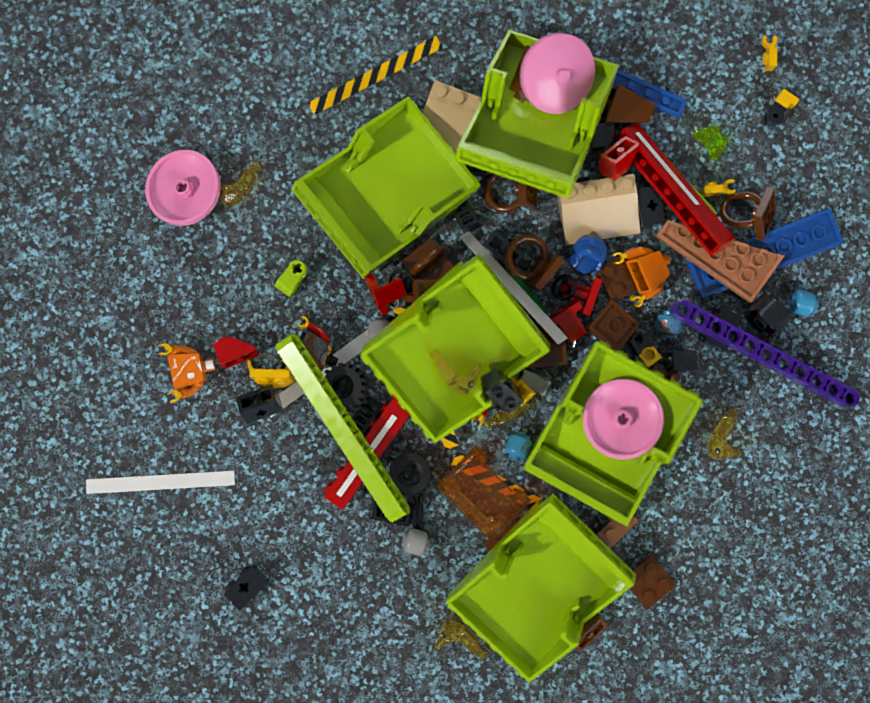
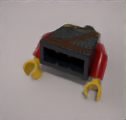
M302 316L301 318L306 320V323L304 325L297 323L303 329L300 340L319 369L323 371L325 365L329 367L337 365L338 358L331 355L333 346L330 345V339L324 329L312 322L310 323L305 316ZM287 365L284 369L278 368L279 370H289Z

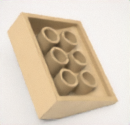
M435 80L423 115L430 120L431 125L436 131L441 133L444 141L453 148L456 154L458 144L482 98Z
M634 174L623 175L616 181L604 178L579 182L575 184L572 195L568 198L557 195L565 246L575 244L580 237L587 234L596 235L602 240L640 234L638 195Z

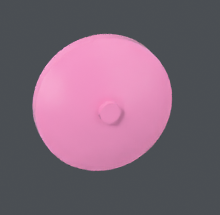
M553 33L544 36L531 46L523 59L520 71L523 93L534 107L546 113L561 114L571 111L580 105L582 99L586 98L589 94L595 77V63L590 49L579 38L565 33Z
M178 150L165 155L153 166L147 177L145 194L150 209L157 217L172 225L187 226L201 221L213 210L219 199L221 182L216 167L204 155L191 150Z
M617 379L602 384L589 396L583 410V427L587 438L598 451L612 458L631 459L646 453L654 446L662 432L664 419L658 398L648 387L633 380Z

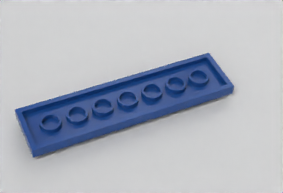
M828 208L769 231L764 242L756 240V237L742 243L768 250V252L784 255V258L775 269L777 270L844 244L832 212ZM687 263L701 299L728 289V287L694 263Z

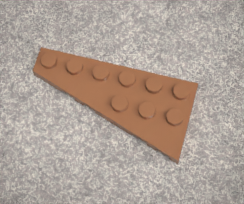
M670 220L666 221L655 236L749 303H752L784 258V255L768 252V250L755 248L735 240L723 251L710 256L685 225Z

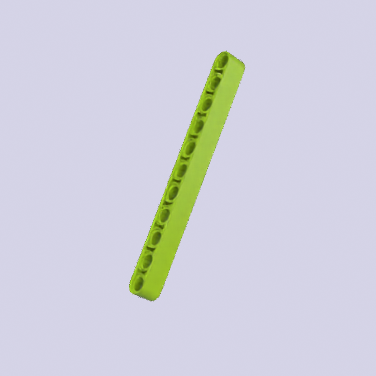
M290 334L277 343L276 349L386 518L390 522H394L410 512L408 503L300 338L296 334Z

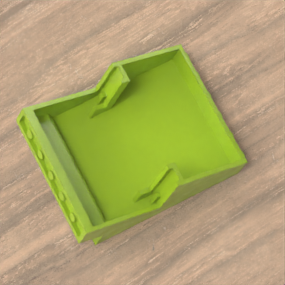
M508 30L486 71L482 100L458 144L456 161L568 198L574 190L619 65L593 57L595 77L587 97L583 98L580 105L571 111L561 114L546 113L527 101L520 102L513 97L515 93L509 89L526 45L532 46L539 39Z
M408 96L357 129L347 148L295 181L291 190L364 279V276L380 271L472 196L481 185L478 179L466 168L465 163L456 161V154L453 148L444 141L441 133L435 130L430 120L422 114L417 104Z
M479 253L465 264L460 261L364 345L361 351V358L366 365L371 366L375 376L386 384L388 392L396 396L400 406L411 414L413 422L421 426L424 435L436 443L492 405V398L484 392L481 381L483 375L496 366L510 378L550 351V343ZM468 380L473 381L472 388L468 387Z
M600 341V343L595 342L533 444L532 451L522 469L616 522L628 526L660 465L669 464L703 400L698 398L699 394L696 392L683 390L681 388L682 385L678 382L665 380L663 378L664 375L660 372L647 370L646 365L637 360L633 362L628 359L629 356L624 352H615L610 349L611 346ZM628 379L645 385L656 395L662 407L664 420L659 439L650 450L635 458L616 459L604 455L591 444L584 431L583 410L589 396L599 386L612 380Z
M551 494L544 501L539 499L450 592L445 603L480 638H483L492 650L501 655L507 664L511 665L522 678H525L530 683L579 645L584 623L635 584L636 573L554 494Z

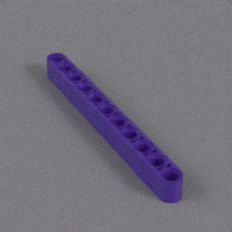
M683 300L675 302L670 306V314L675 319L842 407H854L859 403L860 396L857 391L691 302ZM679 305L684 307L683 315L678 311ZM696 314H699L701 317L699 324L695 320ZM713 323L718 327L716 333L712 329ZM730 332L734 334L733 341L729 339ZM747 341H749L751 344V348L749 350L746 348ZM764 350H766L767 352L766 359H764L762 355ZM780 359L784 361L782 368L779 365ZM797 367L800 369L799 376L796 375ZM814 376L817 381L815 385L812 382ZM830 385H831L832 388H833V391H832L831 394H830V392H829V387H830ZM847 394H848V396H849V401H848V402H846V400H845V397H846Z

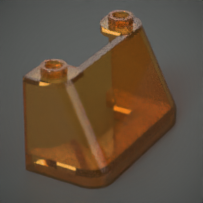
M475 445L437 483V487L483 535L491 539L503 532L531 499L523 489L515 488L511 490L485 464L487 461L486 452Z

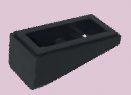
M467 200L452 211L464 234L472 232L481 226L479 219ZM466 206V209L460 211L459 213L456 212L459 209ZM470 213V215L467 216L466 218H464V219H462V220L460 219L461 217H463V216H465L466 214Z
M368 396L366 400L377 408L376 411H373L363 403L361 405L363 408L357 409L351 417L353 421L363 427L360 430L362 435L367 431L369 425L383 407L379 402ZM365 409L371 413V418L364 414L362 410ZM360 415L363 418H365L368 422L365 424L357 417Z
M372 499L369 519L408 526L412 507H409L410 512L403 516L402 521L398 519L390 522L387 518H384V513L381 509L379 516H376L378 504Z

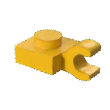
M764 35L761 39V44L766 49V52L762 55V64L765 65V71H773L777 66V36H773L772 43H768L766 40L767 35Z
M729 179L721 185H717V182L706 183L700 189V194L703 197L721 194L732 195L736 190L728 189V184H733L735 180Z
M513 375L509 379L520 388L524 403L520 405L522 407L535 392L524 379L520 378L518 380Z

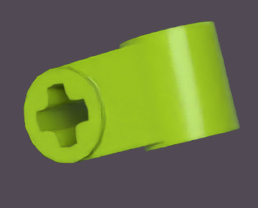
M299 260L292 261L278 278L274 287L288 297H292L308 273L305 263ZM295 266L300 267L302 272L296 273Z

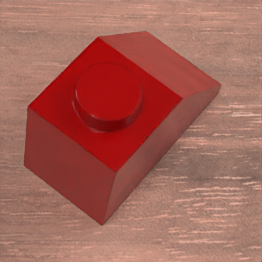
M624 136L600 155V173L616 181L629 169L640 148V143Z
M223 337L218 342L213 343L219 363L224 369L260 356L255 346L233 337Z

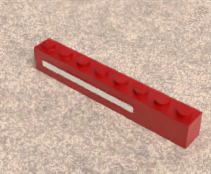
M638 123L624 128L617 136L616 143L624 136L640 143V148L632 161L636 168L710 256L723 251L735 237Z
M391 395L393 399L389 404L385 403L379 411L382 414L379 419L374 418L368 427L371 430L367 436L363 434L378 459L410 416V413L400 406L395 395ZM349 460L345 467L340 466L335 473L337 478L334 483L329 482L324 489V492H326L324 498L341 510L346 507L363 483Z

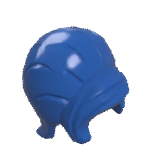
M592 234L580 237L574 244L572 254L568 258V264L579 273L587 274L594 270L593 274H596L607 257L605 242Z

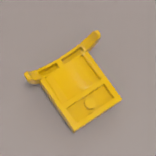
M251 359L247 361L250 371L249 377L257 382V384L265 387L273 385L274 388H283L296 381L290 370L254 369Z

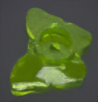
M716 125L693 133L694 139L704 144L709 158L713 161L718 159L722 149L728 143V138L719 133L720 129Z

